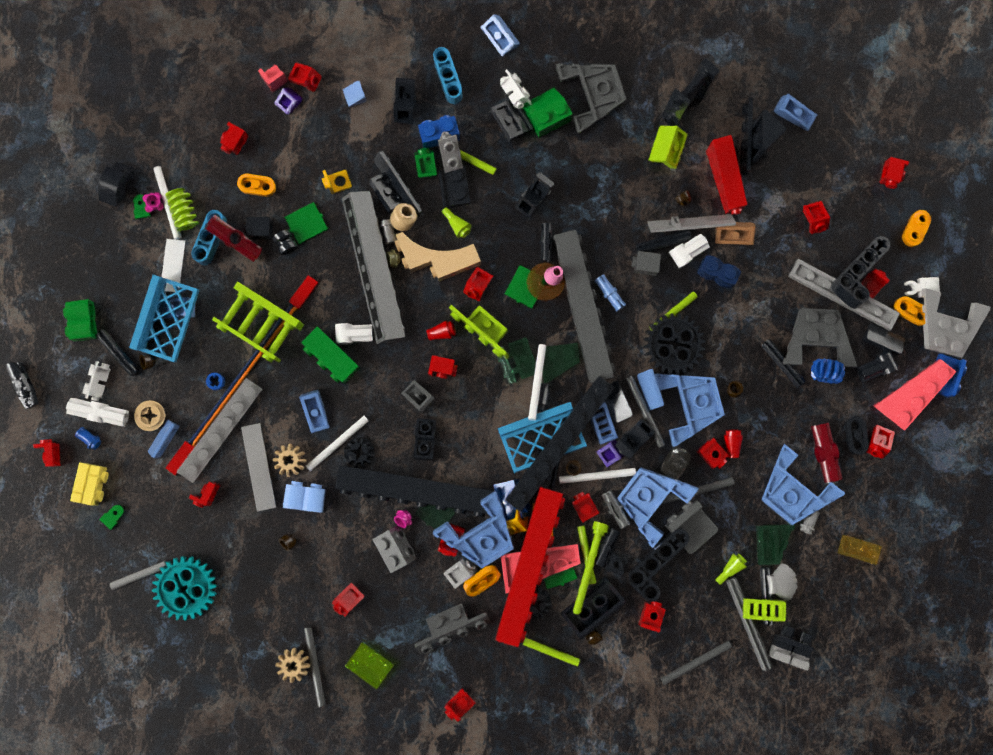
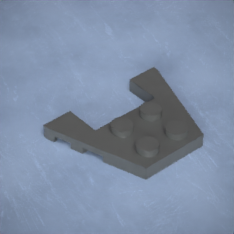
M556 64L560 82L580 78L590 108V112L573 116L578 134H581L626 102V96L615 65Z
M799 309L792 331L793 336L788 344V352L783 360V365H802V346L837 348V361L843 363L845 368H856L857 364L839 310Z

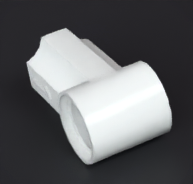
M699 234L687 243L678 245L669 254L678 268H681L710 246L705 236Z
M335 324L336 344L347 345L353 344V342L373 341L372 324Z

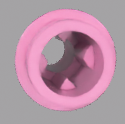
M560 266L548 268L544 273L545 281L550 285L560 284L563 279L562 268Z

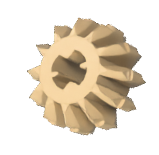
M288 444V448L282 445V453L277 450L275 451L279 458H273V461L279 462V464L275 465L274 468H281L279 474L283 475L286 472L287 477H291L292 471L295 475L299 474L297 468L304 470V466L300 465V463H306L307 460L301 459L305 452H299V446L293 449V444ZM293 456V464H286L288 462L286 458Z
M293 648L291 653L287 649L284 651V655L278 657L281 662L276 663V667L282 669L277 673L278 675L285 674L282 678L284 681L288 676L290 677V683H293L295 678L301 681L302 675L306 676L308 674L305 669L309 668L310 664L304 662L309 657H301L304 653L303 650L297 654L296 648ZM293 661L296 662L295 666L297 667L291 669V664L289 663H292Z

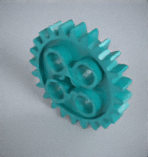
M182 556L179 561L176 557L173 559V563L170 561L166 562L167 568L164 566L160 567L162 573L155 574L159 580L152 582L154 585H157V588L152 590V592L157 593L153 600L159 599L160 602L156 606L160 607L163 605L162 613L168 610L169 618L176 614V620H179L182 615L184 621L189 618V615L194 619L196 618V613L200 616L204 614L202 608L204 610L210 608L207 603L212 604L214 602L210 596L217 595L216 592L212 591L213 588L217 587V584H212L216 577H210L209 574L213 570L206 571L205 569L208 564L206 563L201 566V559L194 562V558L191 556L187 561L186 557ZM184 570L191 572V579L184 577ZM168 581L174 582V590H170L168 588ZM187 585L188 588L185 591H182L181 588ZM195 586H199L202 589L201 596L195 594ZM179 597L185 599V606H180L178 604Z

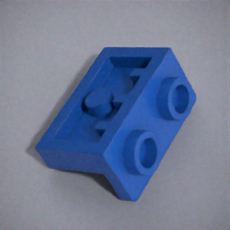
M938 354L936 361L938 359L943 360L956 373L937 394L947 398L954 397L961 389L960 381L967 371V360H957L944 354Z
M520 479L493 485L506 520L515 518L516 508L505 499ZM529 502L520 512L521 518L530 516L531 507Z

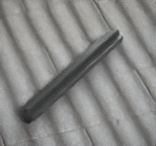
M730 578L726 583L760 666L763 671H768L773 668L754 619H743V598L745 597L737 578Z

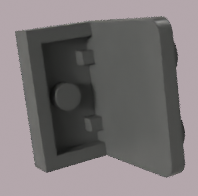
M690 500L688 504L685 503L681 507L683 510L678 514L674 513L667 519L668 523L664 525L669 532H674L679 527L687 531L689 542L684 549L689 554L694 553L718 531L717 526L701 509L702 505L696 500L692 502ZM677 533V534H676V537H677L676 540H678V539H680L681 541L684 540V538H683V534H684V533H682L681 535H680L679 533Z

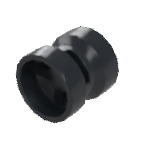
M289 229L280 231L272 237L274 243L278 244V250L281 255H287L298 248L296 242L291 238L292 234Z

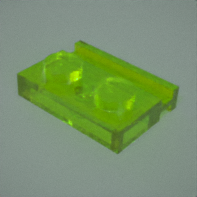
M362 642L345 667L377 690L394 664Z

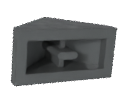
M415 380L401 393L422 414L435 401V398Z

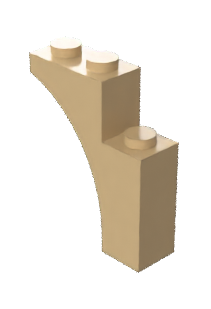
M403 232L396 234L397 240L394 241L398 252H403L404 258L401 260L405 269L409 268L411 273L432 265L430 270L433 278L437 277L440 282L481 265L474 244L457 250L437 251L416 244Z

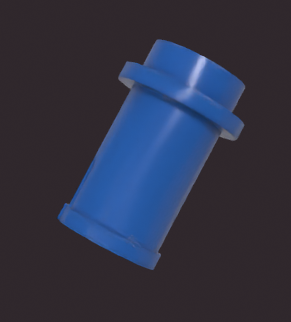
M81 427L75 434V437L88 445L87 448L96 450L101 444L100 437L94 436L84 427Z

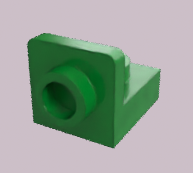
M429 148L418 149V152L414 153L418 178L437 175L433 150H429Z

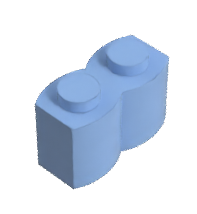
M292 481L291 485L286 484L283 508L322 513L326 489H322V485L311 484L310 487H305L303 482Z

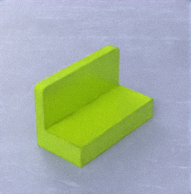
M660 126L649 161L662 162L670 169H676L688 134L678 126Z

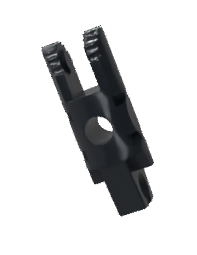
M20 362L8 363L6 366L17 396L25 409H31L39 405L35 389L24 365Z

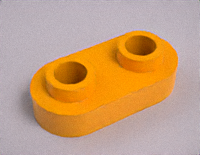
M243 174L237 181L238 188L245 194L269 197L276 191V184L270 177ZM247 182H251L250 187H245ZM269 185L270 188L268 190H264V186Z
M919 210L911 215L902 235L905 245L915 247L923 241L931 223V216L927 211ZM919 217H923L924 222H921ZM912 233L916 234V239L912 237Z
M907 296L895 301L894 310L900 313L899 316L917 326L925 324V313L922 312V304ZM901 304L905 305V310L901 309ZM918 313L922 315L921 320L917 317Z
M494 565L486 566L466 580L463 588L468 596H477L499 580L500 572Z

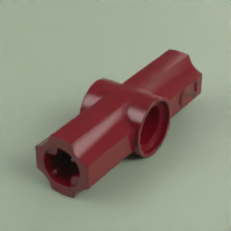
M213 215L204 228L222 240L226 246L232 247L252 262L261 254L263 248L216 215ZM232 233H234L238 238L236 244H233L230 241V236Z
M829 423L811 426L816 445L814 447L815 457L821 465L824 482L829 483L842 480L838 463L839 450L836 443L833 442Z

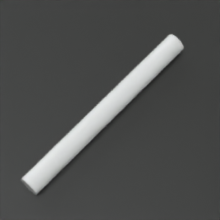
M160 166L154 167V173L174 239L182 238L181 233L174 226L173 214L170 212V206L167 204L168 199L165 197L168 189Z
M540 344L538 347L528 417L532 421H535L537 416L546 345Z
M365 415L306 465L309 471L317 467L369 422Z
M629 468L584 473L576 476H559V484L634 476L636 469Z

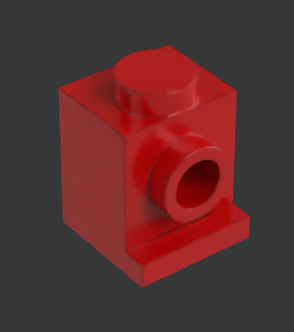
M228 122L227 126L229 129L221 136L220 143L222 146L220 149L227 154L232 152L238 155L249 136L243 129Z
M894 157L886 160L880 183L884 184L887 188L896 189L897 185L904 180L905 171L903 170L909 165V161Z
M432 355L428 375L433 377V373H436V377L447 379L448 376L456 377L458 365H455V360Z
M714 438L709 439L696 451L711 468H721L727 463L725 458L729 456ZM713 451L718 452L717 458L712 456Z
M656 601L645 602L638 625L660 633V627L666 610L662 607V603ZM655 612L657 614L656 619L650 618L651 613Z

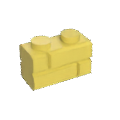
M79 463L70 501L93 506L98 505L104 497L102 487L103 483H106L108 479L107 467Z

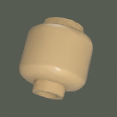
M398 204L390 217L392 226L399 231L411 229L417 220V212L410 204Z

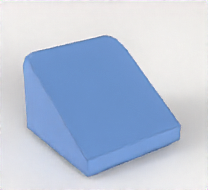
M356 81L343 89L349 107L367 102L360 81Z

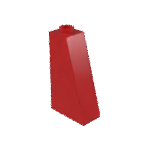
M732 135L714 139L707 148L706 153L725 214L731 213L736 215L743 212V209L747 206Z

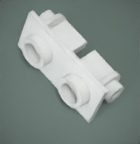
M506 70L508 76L501 78L500 85L507 95L512 93L508 97L514 107L521 109L524 107L525 102L531 105L532 103L528 98L530 94L525 87L520 86V78L515 73L512 75Z
M96 361L95 365H90L88 375L91 378L89 383H85L82 393L86 394V399L90 395L92 396L91 400L99 402L105 385L98 384L99 380L107 382L111 369H109L110 365L105 363L98 366L99 362Z

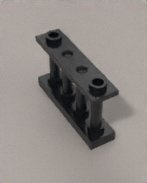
M707 58L700 63L691 83L682 92L677 88L673 90L662 114L663 120L669 126H678L687 107L694 100L702 102L710 91L720 70Z

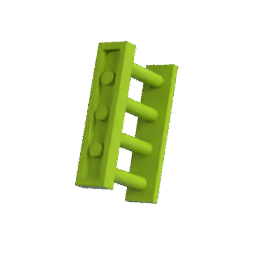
M237 282L233 287L238 291L237 299L222 321L215 317L212 320L218 323L216 327L224 333L228 330L263 352L262 357L272 363L275 360L280 363L281 359L274 356L289 332L294 330V328L301 331L304 324ZM251 299L254 301L252 304L253 308L239 329L236 331L229 327V323L244 301ZM265 308L269 311V316L251 341L243 335L259 311ZM280 318L285 321L283 324L285 326L267 351L260 347L259 344L275 320L278 321Z

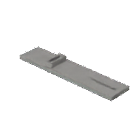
M732 214L682 219L676 216L671 217L670 220L648 221L651 233L736 225Z
M261 424L241 427L257 512L277 508Z

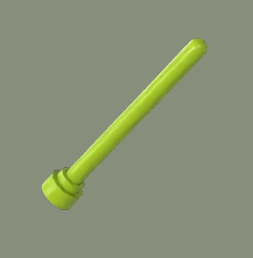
M596 521L593 523L594 538L573 609L576 615L581 613L601 538L607 533L609 525Z

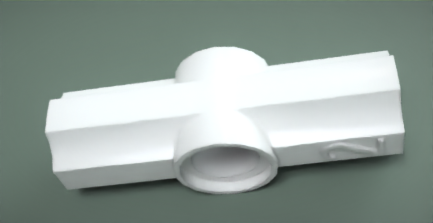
M70 398L66 406V414L87 418L86 420L99 423L106 422L125 427L129 418V411L110 407L107 404L94 401L88 402L77 398Z

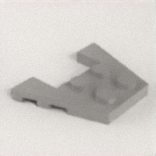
M927 288L922 289L921 294L924 296L922 312L925 313V324H923L925 349L962 358L991 307L979 303H971L968 320L966 321L938 313L937 309L941 292Z

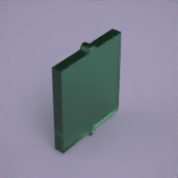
M428 504V507H420L415 515L425 521L427 526L430 525L436 529L450 521L455 514V508L447 507V511L435 509L436 505Z

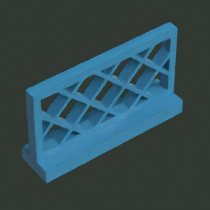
M152 275L129 348L176 363L200 290ZM167 283L173 285L176 291L169 296L165 293ZM186 290L193 291L191 299L185 302L181 293ZM178 296L181 305L173 308L169 299ZM166 301L170 311L161 315L159 306ZM184 308L186 312L185 318L179 320L175 311ZM172 314L175 323L167 327L163 318ZM160 320L164 329L155 333L153 329L154 322ZM178 326L180 330L179 336L173 339L169 329ZM166 332L170 341L161 345L157 336ZM154 338L158 347L153 350L146 349L148 341ZM170 344L174 348L172 357L167 356L163 349Z
M571 402L538 413L535 421L529 420L527 417L498 428L514 473L528 469L535 460V458L531 457L534 448L537 447L541 450L544 448L537 445L540 435L549 439L552 438V436L542 432L545 425L551 424L556 426V432L561 426L562 420L567 418L573 410ZM531 430L538 433L534 443L524 439L526 433ZM582 432L578 436L581 444L571 445L564 455L587 447ZM514 437L520 440L516 450L508 447L507 439ZM522 442L533 446L529 455L519 452ZM519 454L526 457L525 464L516 468L514 463L516 455Z

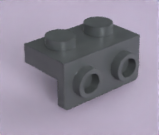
M398 525L372 539L390 573L417 559L413 548L405 537L404 531Z

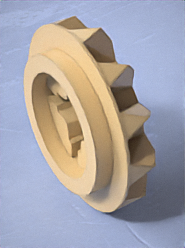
M151 400L142 402L136 408L134 414L137 426L145 431L159 429L164 424L166 417L164 408L158 402ZM152 410V414L157 415V417L152 418L151 421L149 418L143 417V415L149 414Z

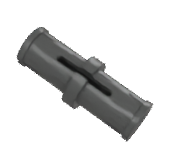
M613 490L601 495L610 509L608 512L614 516L620 529L631 524L622 509L624 508L623 505L619 504Z

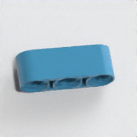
M439 47L433 53L434 65L447 101L451 104H457L463 97L462 87L450 52L444 47ZM440 56L447 58L444 61L437 60ZM446 73H450L453 75L451 78L448 79L443 77ZM452 90L459 92L456 96L449 94Z
M211 210L206 215L191 252L192 258L201 265H208L212 262L221 241L213 235V239L206 242L207 235L212 234L204 229L213 215L220 217L227 223L225 216L218 210ZM206 251V256L203 259H199V254Z

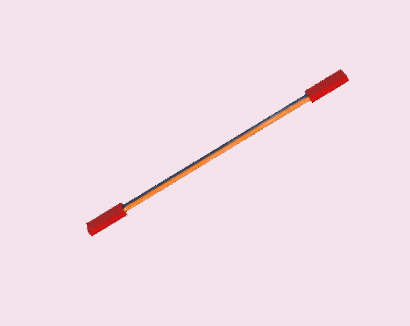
M308 275L289 300L290 305L285 312L292 315L295 310H300L319 283ZM278 320L260 344V347L265 350L283 328L284 320ZM258 349L255 351L192 438L183 443L165 469L177 476V470L263 355V352Z

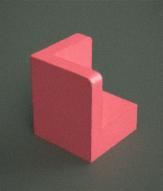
M276 64L266 72L262 69L258 70L272 92L288 82L285 74L280 71Z

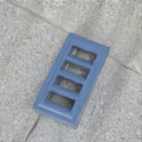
M603 402L599 408H602V411L594 414L590 420L600 445L618 438L606 402ZM605 416V419L596 422L597 418ZM608 423V426L599 429L598 426ZM609 430L611 431L610 434L601 436V433H604Z

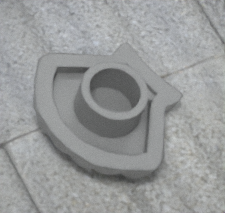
M782 563L772 575H767L769 594H776L783 600L788 601L793 598L796 592L797 579L795 572L788 565Z

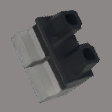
M783 625L780 634H775L768 656L808 671L810 665L809 658L814 650V647L811 646L813 635L801 631L799 639L796 641L792 639L795 629Z

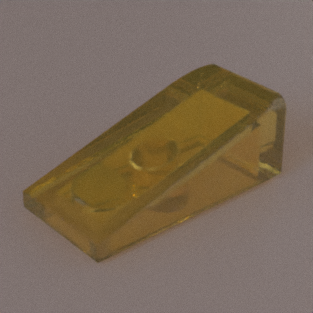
M842 535L838 553L877 565L882 546Z

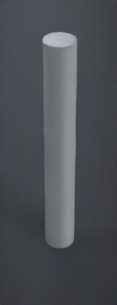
M166 561L111 582L110 587L114 590L161 571L160 567L164 566L167 568Z

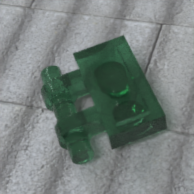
M526 337L508 344L510 351L507 353L509 358L513 357L516 364L515 368L511 369L508 359H505L503 356L500 359L497 356L498 362H501L504 370V378H507L509 385L516 383L515 374L519 373L521 380L535 375L536 362Z

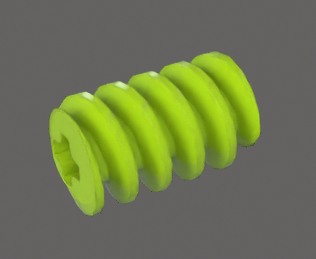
M177 188L165 194L177 231L189 230L199 225L198 221H193L197 215L190 214L195 208L188 207L193 201L186 200V198L190 197V193H184V188Z

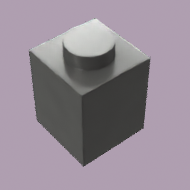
M638 251L636 256L632 257L631 267L634 268V273L657 276L661 254Z

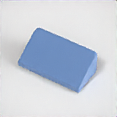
M493 15L481 26L501 56H505L520 45L499 15Z
M649 369L639 373L637 379L648 409L653 410L664 406L654 371Z
M169 419L166 420L148 450L151 457L157 459L162 457L179 429L178 424Z

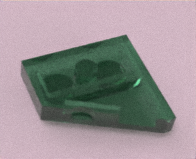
M578 343L546 346L542 373L543 383H549L580 362Z
M795 525L756 526L758 565L780 564L783 551L787 548L789 536L794 531Z

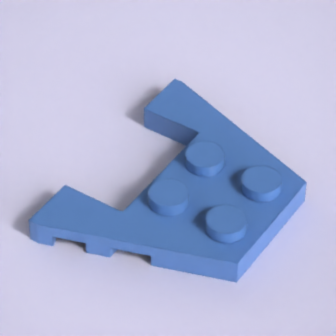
M655 374L660 391L678 387L687 421V426L668 430L673 447L725 415L715 378Z
M784 444L761 501L792 526L842 497L845 493L832 482L829 483L818 497L786 471L798 457V454Z
M640 467L617 499L653 548L664 532L648 521L670 492L688 504L699 488Z
M496 491L483 498L480 502L490 515V518L459 537L448 521L433 530L435 537L441 538L448 546L460 551L464 557L480 568H484L514 549Z

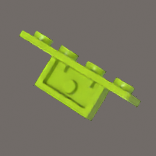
M450 305L449 309L452 312L450 315L457 322L460 320L466 324L464 327L471 334L475 332L479 335V341L485 346L489 344L493 347L492 352L500 359L502 356L505 359L509 358L508 353L497 344L508 332L506 327L480 305L468 318Z

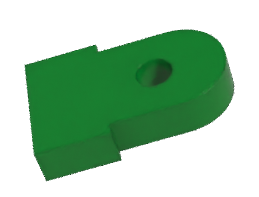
M141 194L136 195L133 200L135 208L134 217L136 220L151 217V213L145 211L146 204Z
M114 505L99 520L112 530L118 524L117 521L124 515V507Z

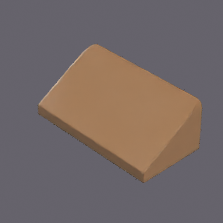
M736 222L734 226L716 227L715 243L754 245L756 226L750 222Z

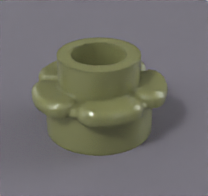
M392 249L391 252H386L388 267L396 268L400 264L401 259L399 253Z

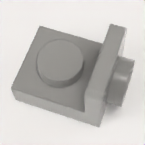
M463 557L443 574L452 586L457 588L472 577L478 569L473 562Z

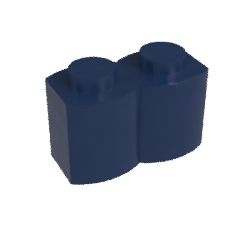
M706 256L702 260L697 273L704 279L714 280L724 288H732L736 284L741 271L734 265L724 264L714 256Z

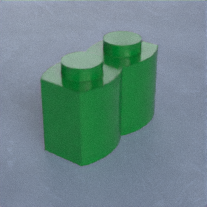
M89 299L66 302L65 308H63V315L67 319V326H65L66 337L73 342L97 339L94 302Z

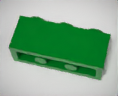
M318 326L301 342L305 346L303 350L310 357L314 355L318 359L316 363L323 370L328 368L332 372L330 377L337 383L341 381L343 384H346L360 369Z

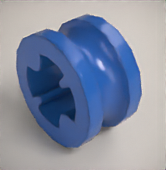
M211 373L206 378V384L212 390H220L225 385V379L219 373ZM217 376H218V377H219V379H218L219 385H218V386H217V385H214V387H213V386H212V384H213L212 378H213V377H214V378H217Z

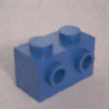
M445 115L440 117V120H426L418 125L423 148L439 146L438 140H440L441 133L445 131L449 132L451 136L457 135V140L460 141L455 116Z

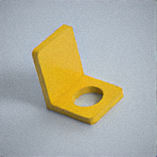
M323 170L324 178H322L324 187L325 189L329 188L332 194L352 187L346 170L328 175L326 170ZM342 176L346 179L343 186L335 184L337 177Z
M517 509L515 518L506 520L510 535L527 531L529 516L522 520Z

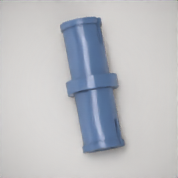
M605 274L594 281L604 293L603 297L609 300L616 312L626 306V303L617 293V288H613Z

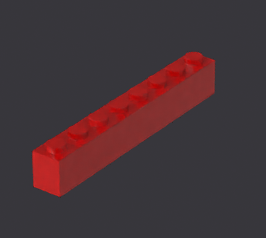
M539 487L496 634V641L519 647L520 642L524 643L526 631H523L525 623L529 624L532 612H529L531 604L535 605L538 594L535 593L536 585L540 586L543 574L540 571L542 566L546 567L549 555H546L547 547L551 548L554 536H551L553 528L557 529L560 517H557L558 509L562 510L565 498H562V493Z

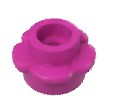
M397 511L394 521L399 527L406 528L412 524V516L408 511Z

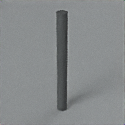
M633 376L626 378L645 421L655 430L653 438L658 448L664 446L663 438Z
M731 477L698 486L697 488L699 489L695 495L735 485L734 479ZM673 493L667 495L660 505L681 499Z
M312 627L304 628L317 704L318 707H322L326 703Z
M726 641L660 678L663 685L727 651L732 646L729 641Z

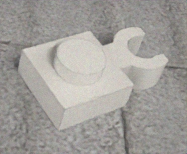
M939 277L919 278L917 283L915 281L904 283V285L912 287V291L905 293L906 296L918 293V298H924L921 294L924 288L940 292Z

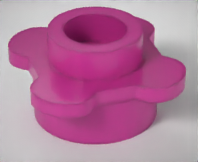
M150 193L143 196L142 199L146 204V212L151 213L153 210H163L164 205L161 203L162 196L160 193Z

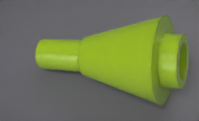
M447 207L444 208L442 213L449 220L456 237L465 238L471 232V224L454 215Z
M733 553L724 571L715 580L721 585L729 576L731 577L747 568L745 565L747 560L741 554L735 555Z

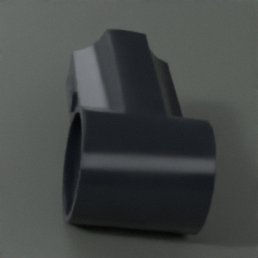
M892 352L875 358V360L857 367L858 376L863 382L899 370Z

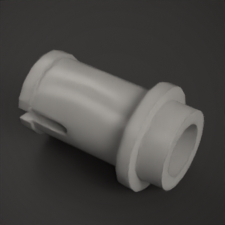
M390 219L381 221L380 228L383 230L385 244L395 243L394 241L397 239Z
M816 511L806 517L803 524H800V531L810 535L812 532H815L814 526L820 512Z

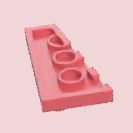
M938 359L916 377L904 383L899 389L893 391L873 406L905 431L956 371L943 360Z
M578 544L547 548L546 555H549L546 567L542 566L540 573L543 574L542 579L579 565ZM520 552L506 553L501 556L506 593H509Z

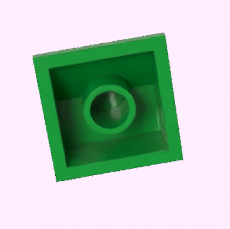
M555 88L531 99V105L528 102L524 103L522 108L538 138L567 124L572 120L573 116L566 100Z

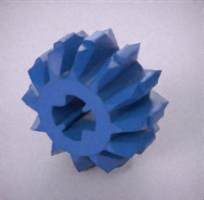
M817 359L813 361L811 376L818 382L837 384L843 381L845 366L843 363L832 359Z

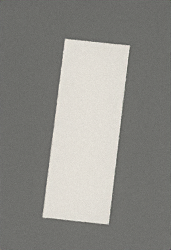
M166 240L162 271L163 278L180 283L185 241ZM167 283L165 291L176 292L173 285Z

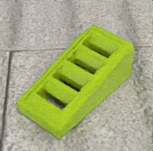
M743 598V619L785 622L786 602L783 600ZM750 603H754L753 615L750 614ZM759 604H762L761 615H758ZM767 604L770 605V615H767ZM775 605H778V616H775Z

